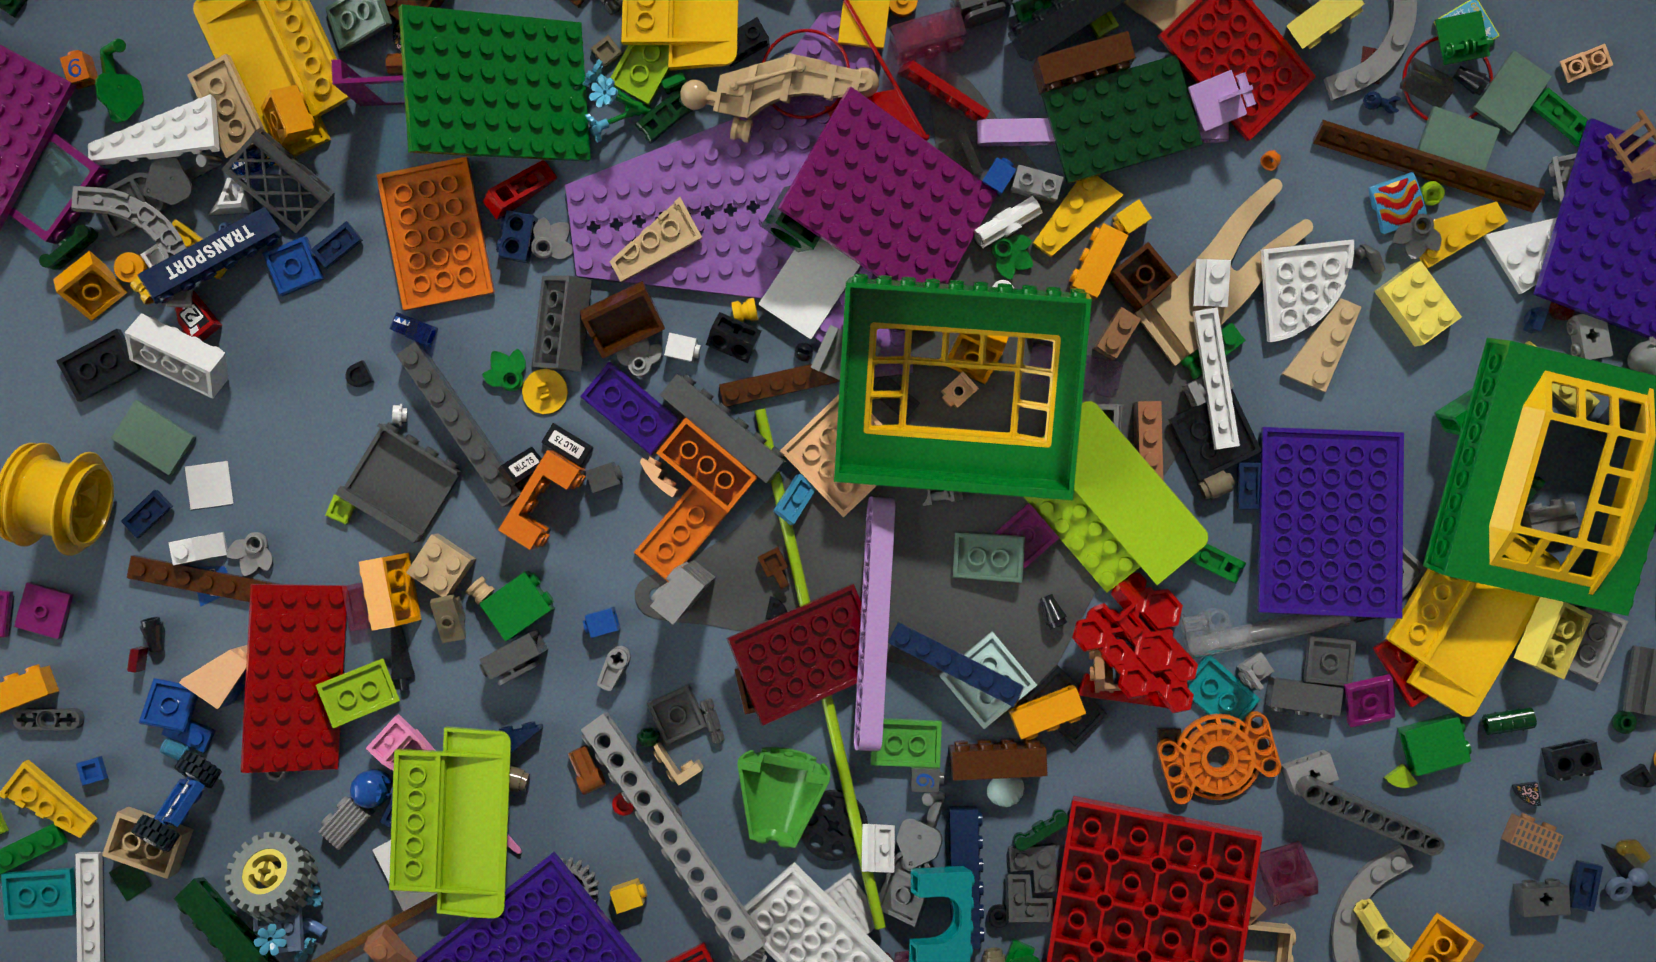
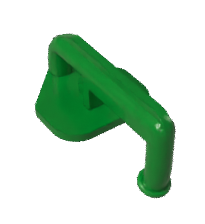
M120 38L111 41L100 49L102 74L98 75L95 80L97 98L107 107L109 117L115 123H122L127 120L144 101L140 81L132 75L116 74L113 53H120L126 49V43Z

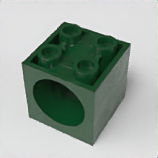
M790 186L784 187L761 227L796 252L814 250L820 237L778 209Z

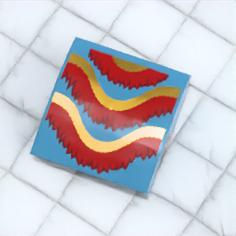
M1413 172L1368 187L1372 209L1376 210L1380 232L1383 234L1397 230L1402 224L1410 223L1411 219L1418 214H1427L1423 196Z

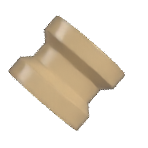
M734 116L730 139L736 140L738 138L742 139L745 143H749L753 120L748 119L744 121L740 117Z
M481 576L466 590V593L472 595L475 598V603L480 605L479 603L488 598L495 591V588L488 586L486 579Z

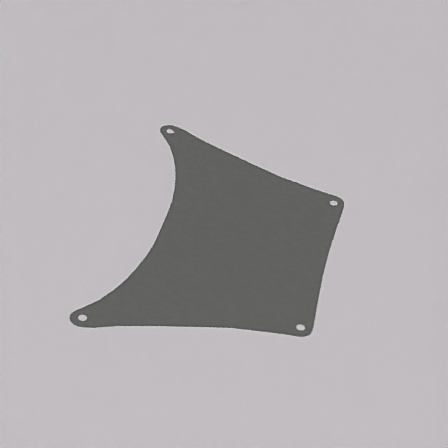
M954 72L942 73L938 76L990 110L986 119H998L981 93L964 76ZM929 93L935 148L981 181L984 179L997 157L999 159H1008L1014 164L1013 167L1015 169L1018 165H1023L1038 170L1020 146H978L977 121L970 120L964 115L963 111L950 107L944 100ZM1013 177L1001 196H996L980 226L993 220L994 216L1005 209L1013 208L1029 198L1010 192ZM1059 194L1054 204L1037 200L1043 213L1022 225L1021 229L1007 237L1011 238L1016 234H1021L1032 240L1030 246L1026 249L1033 261L1032 268L1026 270L1015 269L1013 278L1011 280L1006 279L996 268L997 259L992 254V244L982 248L978 245L974 236L947 284L950 283V280L964 281V285L974 286V282H986L988 287H992L999 280H1007L1015 289H1022V285L1037 286V290L1046 291V287H1059L1062 292H1070L1072 282L1069 281V278L1075 268L1079 270L1082 264L1079 258L1085 247L1089 249L1092 240L1089 238L1093 231L1087 226L1052 257H1049L1032 245V243L1064 198ZM1000 245L999 251L1005 253L1007 251L1006 246ZM1118 259L1116 260L1111 272L1115 270L1119 265H1121ZM1107 278L1098 298L1092 300L1082 403L1092 401L1096 404H1124L1123 435L1134 446L1133 403L1138 401H1161L1164 477L1182 449L1168 419L1192 408L1182 386L1194 381V379L1190 376L1191 372L1187 366L1184 367L1181 362L1175 366L1172 365L1140 322L1117 359L1112 361L1093 349L1117 309L1123 307L1132 314L1136 312L1110 279ZM913 330L911 356L941 358L943 333ZM950 333L948 355L958 333ZM1018 337L1008 338L1004 351L997 363H1016ZM1025 338L1023 364L1051 369L1053 342L1045 340L1031 343V338ZM1225 356V357H1226V363H1227V369H1228V373H1229L1230 363H1229V361H1228L1227 356ZM1197 357L1194 360V362L1199 367L1201 363L1200 359ZM913 364V373L909 374L908 393L919 401L920 404L906 420L907 425L1010 432L1015 372L993 370L986 384L970 378L979 389L956 409L954 406L950 408L941 397L944 394L941 391L961 373L945 366ZM1022 373L1020 398L1048 403L1050 377ZM902 375L889 376L899 386L902 385ZM882 377L874 378L873 387ZM956 387L954 390L956 395L960 396L963 393L961 387ZM875 398L872 400V414L882 425L899 424L898 414L880 399ZM1020 407L1017 432L1035 437L1044 436L1047 412ZM797 468L783 483L785 491L797 474H801ZM877 485L843 518L817 489L815 490L795 524H793L810 602L850 584H854L862 603L868 499L873 496L894 498L895 500L888 641L899 622L964 655L992 631L1033 681L1038 684L1059 663L1073 636L1076 622L1082 619L1099 587V583L1060 538L1026 568H1023L1022 583L953 578L955 532L994 534L1028 503L1022 496L962 492L963 500L953 502L950 500L932 501V505L923 506L928 496L927 489ZM930 489L931 492L944 491V490H932V489ZM774 494L726 537L687 561L690 563L695 560L714 575L715 579L690 610L677 621L678 623L711 625L744 631L768 620L765 617L770 596L779 599L786 607L787 612L799 607L779 516L773 512L776 507ZM776 547H779L788 565V568L784 569L783 572L790 585L783 589L780 588L774 575L767 578L757 558ZM655 573L645 577L638 583L635 589V601L644 614L652 618L668 621L650 607L653 603L649 597L650 591L667 583L663 577ZM1053 594L1054 599L1067 616L1066 624L1052 630L1045 624L1040 601L1041 598ZM888 643V662L897 663L941 679L939 675L943 671ZM1028 692L1024 697H1022L1017 702L1015 707L1029 702L1025 697L1030 692Z

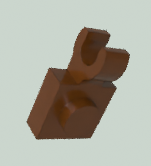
M779 547L757 557L767 578L774 575L781 589L790 585L783 572L784 569L788 568V565Z

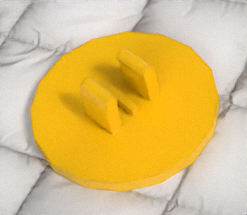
M536 370L529 374L524 381L522 388L523 400L536 413H554L561 409L567 400V383L554 370Z

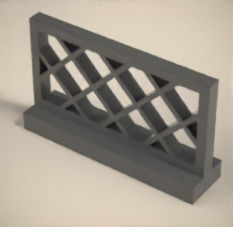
M262 127L258 128L221 169L294 233H297L334 193L328 185ZM252 143L260 149L261 158H248L247 148ZM234 162H245L246 175H237L230 167ZM249 162H262L263 175H250ZM266 162H275L279 165L280 175H267ZM263 178L265 191H255L251 187V179ZM267 178H280L282 191H269ZM284 178L295 179L298 182L299 191H286ZM303 194H312L319 202L314 207H304ZM269 195H282L283 207H274L270 203ZM286 195H299L300 207H287ZM288 211H301L302 220L297 226L289 220Z

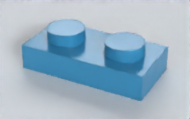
M797 474L773 512L789 525L795 524L816 488L803 475Z

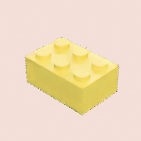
M1320 0L1288 23L1287 28L1302 49L1306 46L1311 49L1322 41L1321 35L1327 31L1329 34H1332L1342 27L1341 21L1346 17L1353 19L1363 11L1361 7L1365 3L1363 0Z
M1421 261L1409 265L1374 291L1414 347L1425 345L1462 318Z
M1540 597L1513 658L1542 672L1565 679L1592 615L1569 603Z

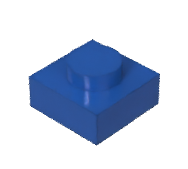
M102 756L76 763L82 786L108 778Z

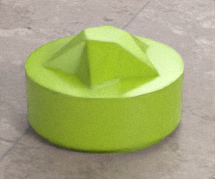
M1436 181L1427 182L1420 189L1424 203L1428 206L1437 205L1445 195L1444 188Z

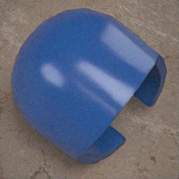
M371 769L358 774L351 783V798L360 807L366 809L377 807L391 796L392 793L387 794L388 790L385 783H391L392 779L382 770Z

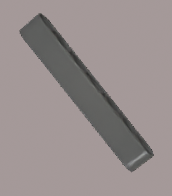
M1303 776L1297 781V791L1311 805L1428 855L1435 856L1444 850L1445 843L1443 839L1426 825L1312 776Z

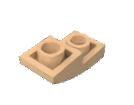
M1605 44L1559 62L1567 83L1613 66Z
M649 457L648 460L642 458L640 463L649 478L672 498L675 497L679 491L675 487L677 483L666 476L663 479L660 478L664 472V469L660 468L662 463L652 457Z

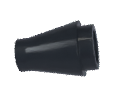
M1461 65L1453 76V79L1457 80L1473 95L1475 93L1481 95L1491 80L1486 77L1487 74L1464 68Z
M1053 594L1040 599L1045 624L1049 626L1050 630L1067 623V616L1054 599Z
M160 617L141 620L139 628L149 647V651L157 652L163 650V622L160 620Z

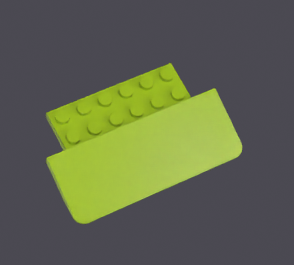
M1092 401L1082 403L1073 500L1024 497L1106 593L1140 567L1158 585L1208 542V532L1102 409Z
M446 726L444 727L443 751L394 750L389 890L438 892L437 913L474 918H497L504 912L511 739L506 732Z

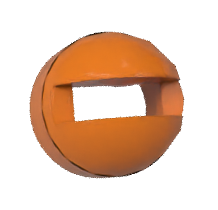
M1269 150L1261 157L1260 162L1263 168L1273 171L1280 165L1282 159L1281 155L1275 150Z

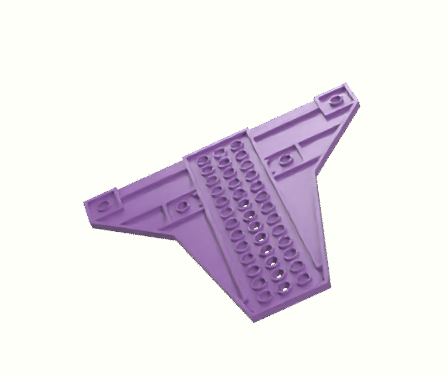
M842 10L821 13L809 29L822 31L838 42ZM806 32L790 53L846 67L844 56L835 43L816 33ZM841 45L848 57L851 69L868 67L875 71L874 56L871 48ZM821 96L791 97L790 104L783 103V101L774 104L790 114L806 116L825 110L824 106H831L838 98L830 101ZM770 105L751 119L753 120V128L749 143H745L742 139L738 138L736 140L730 139L732 119L566 184L576 276L620 282L609 261L631 241L636 239L647 226L649 227L662 212L674 204L675 200L681 197L703 239L622 283L637 284L643 281L648 286L762 299L794 249L766 231L761 225L783 188L792 185L830 119L828 112L811 119H796L780 113ZM740 117L741 120H744V121L748 120V119H746V118ZM751 202L760 205V209H757L755 214H752L751 210H747V206H750ZM728 205L737 208V212H734L732 217H729L728 213H724ZM705 208H710L711 211H714L709 220H706V217L701 215ZM639 216L644 220L646 219V223L642 224V228H638L637 225L633 224ZM616 219L619 222H623V226L619 227V231L611 228V224ZM593 222L596 225H600V229L596 231L597 234H593L592 231L588 230V227ZM861 265L855 273L867 274L868 279L878 278ZM845 289L813 336L821 343L830 325L843 330ZM893 329L877 330L876 346L881 347L880 353L883 356L904 355L905 331L893 332ZM879 364L878 367L875 366L874 378L902 375L903 365ZM913 364L910 365V373H913Z

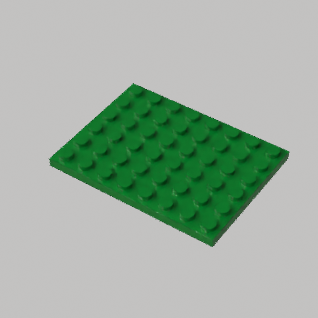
M404 4L398 7L408 153L581 162L591 160L588 120L585 117L588 112L586 86L583 85L585 81L581 22Z

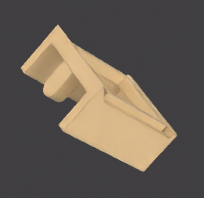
M1254 921L1248 926V930L1278 932L1275 962H1294L1292 946L1296 943V933L1287 923ZM1243 959V962H1267Z

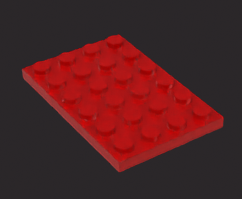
M1195 0L1157 36L1171 54L1178 57L1179 63L1196 83L1232 70L1240 90L1235 76L1246 72L1249 85L1253 86L1252 93L1257 104L1246 107L1245 100L1241 94L1247 114L1230 121L1246 141L1251 140L1316 78L1315 74L1252 0Z

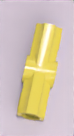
M1362 899L1357 902L1353 910L1365 927L1369 937L1395 962H1404L1409 957L1411 949L1387 925L1371 899Z

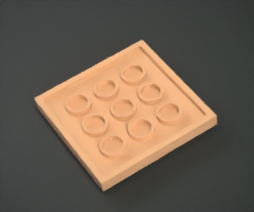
M837 395L780 451L785 454L784 456L844 518L877 485L834 482L839 395ZM873 414L871 415V425H882Z

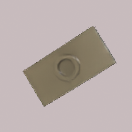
M453 594L431 599L430 606L442 643L465 639L464 621L466 615L460 596L455 597Z

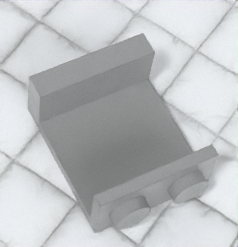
M832 325L829 326L811 368L840 380L843 330ZM876 346V356H883L880 353L881 347Z

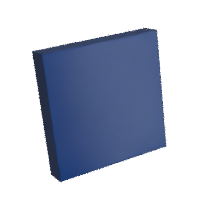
M306 236L262 253L279 296H285L324 280Z
M154 678L139 723L186 733L198 696L180 683Z

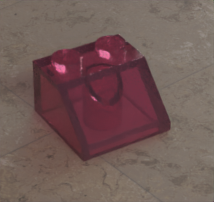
M1300 841L1260 852L1258 866L1264 886L1274 907L1318 894V878Z

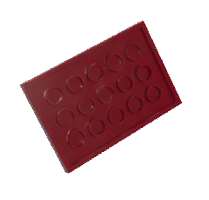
M850 584L726 638L761 725L764 726L857 684L862 603L854 584Z

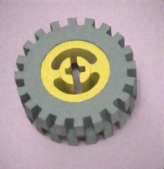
M265 832L263 839L256 835L252 837L253 843L244 842L241 845L244 849L241 853L235 851L232 856L236 859L234 864L228 863L226 868L231 874L225 875V882L229 884L225 889L231 895L230 900L255 919L274 922V918L282 921L286 919V913L293 916L298 913L296 910L298 905L304 907L308 903L304 900L306 895L312 897L314 890L310 887L311 884L317 885L318 878L313 874L318 873V866L313 863L316 860L309 853L310 851L291 836H285L282 832H275V835L271 832ZM280 861L281 868H278L272 862ZM261 882L267 888L259 889L257 883Z

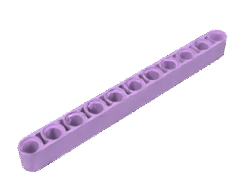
M1195 116L1203 143L1229 141V122L1203 132L1199 118ZM1048 118L983 119L977 121L978 146L1056 145Z
M871 496L867 503L854 727V747L857 751H880L882 747L895 523L894 498Z

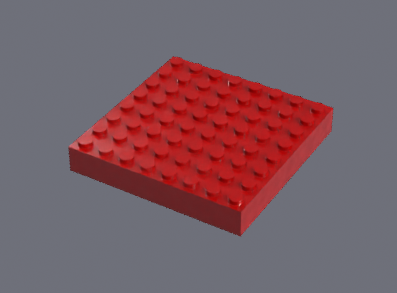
M1073 796L1047 962H1243L1263 838L1261 831Z

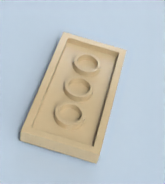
M224 54L189 73L187 76L198 98L211 94L216 99L219 144L225 157L231 159L258 128L262 127L264 129L231 56ZM252 143V144L247 148V150H249V149L255 147L256 145Z

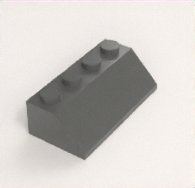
M542 276L531 367L581 372L586 327L581 320L580 310L589 306L592 280L574 276Z

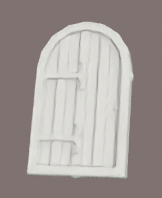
M851 873L824 891L866 934H869L874 929L867 895Z

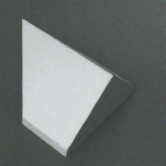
M227 178L221 195L208 215L253 212L252 196L232 178Z

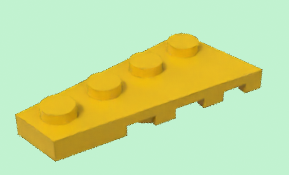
M1098 176L1077 181L1032 245L1049 257H1052L1118 201L1123 194Z
M1497 201L1434 219V229L1441 235L1440 249L1433 251L1427 248L1419 259L1426 268H1429L1507 223L1508 219ZM1421 223L1417 224V227L1420 230H1424L1425 225Z
M29 759L20 765L0 791L1 798L13 800L15 805L21 808L26 807L36 812V816L53 821L54 825L79 838L85 836L98 820L95 815Z

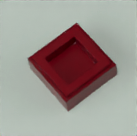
M140 646L130 649L128 672L136 673L146 669L148 647Z

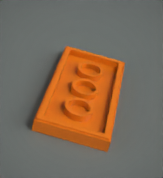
M692 484L634 553L669 582L666 578L672 570L690 559L728 513Z

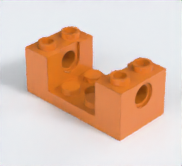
M547 450L498 530L529 550L539 548L540 546L543 547L550 537L547 534L550 528L529 516L528 512L532 513L539 502L536 499L540 492L544 493L549 487L551 481L548 479L566 490H574L576 487L580 488L585 481L586 476L584 473L586 469L556 451Z

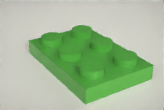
M884 718L882 747L880 751H871V765L940 768L942 721Z

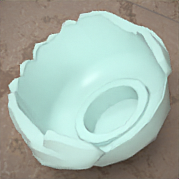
M1021 778L992 779L987 786L988 798L994 804L1002 807H1011L1017 804L1024 792V783Z

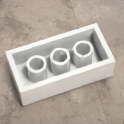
M142 313L125 331L129 359L212 399L228 380L226 353L219 347L210 346L197 337H191L176 327L165 325L158 319L148 317Z

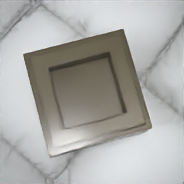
M609 35L590 48L597 59L603 62L602 65L605 69L623 55Z

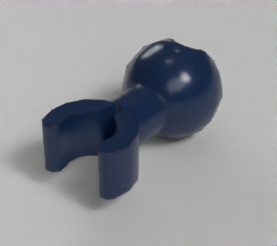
M1370 91L1364 96L1363 104L1369 110L1383 107L1387 113L1394 114L1399 109L1393 108L1389 103L1400 101L1401 98L1393 96L1386 99L1382 98L1380 93Z

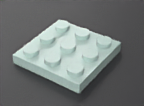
M992 631L964 654V656L1024 685L1025 688L1019 700L1037 686ZM945 672L939 675L983 729L1012 707Z

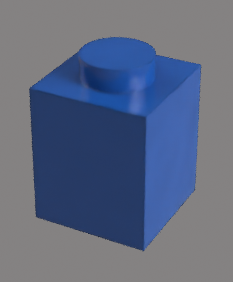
M997 157L982 183L995 190L997 196L1000 197L1017 169L1013 167L1014 164L1008 159H999Z
M615 606L585 615L586 620H583L586 634L590 633L591 638L621 629Z

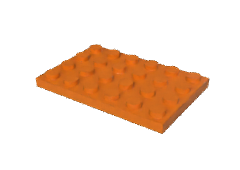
M461 157L376 174L403 310L408 311L494 294L495 290L469 158Z

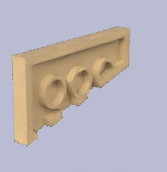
M681 197L674 201V204L662 212L649 227L647 226L636 239L625 246L609 262L622 283L703 238Z
M1339 298L1281 375L1318 391L1326 392L1362 307Z

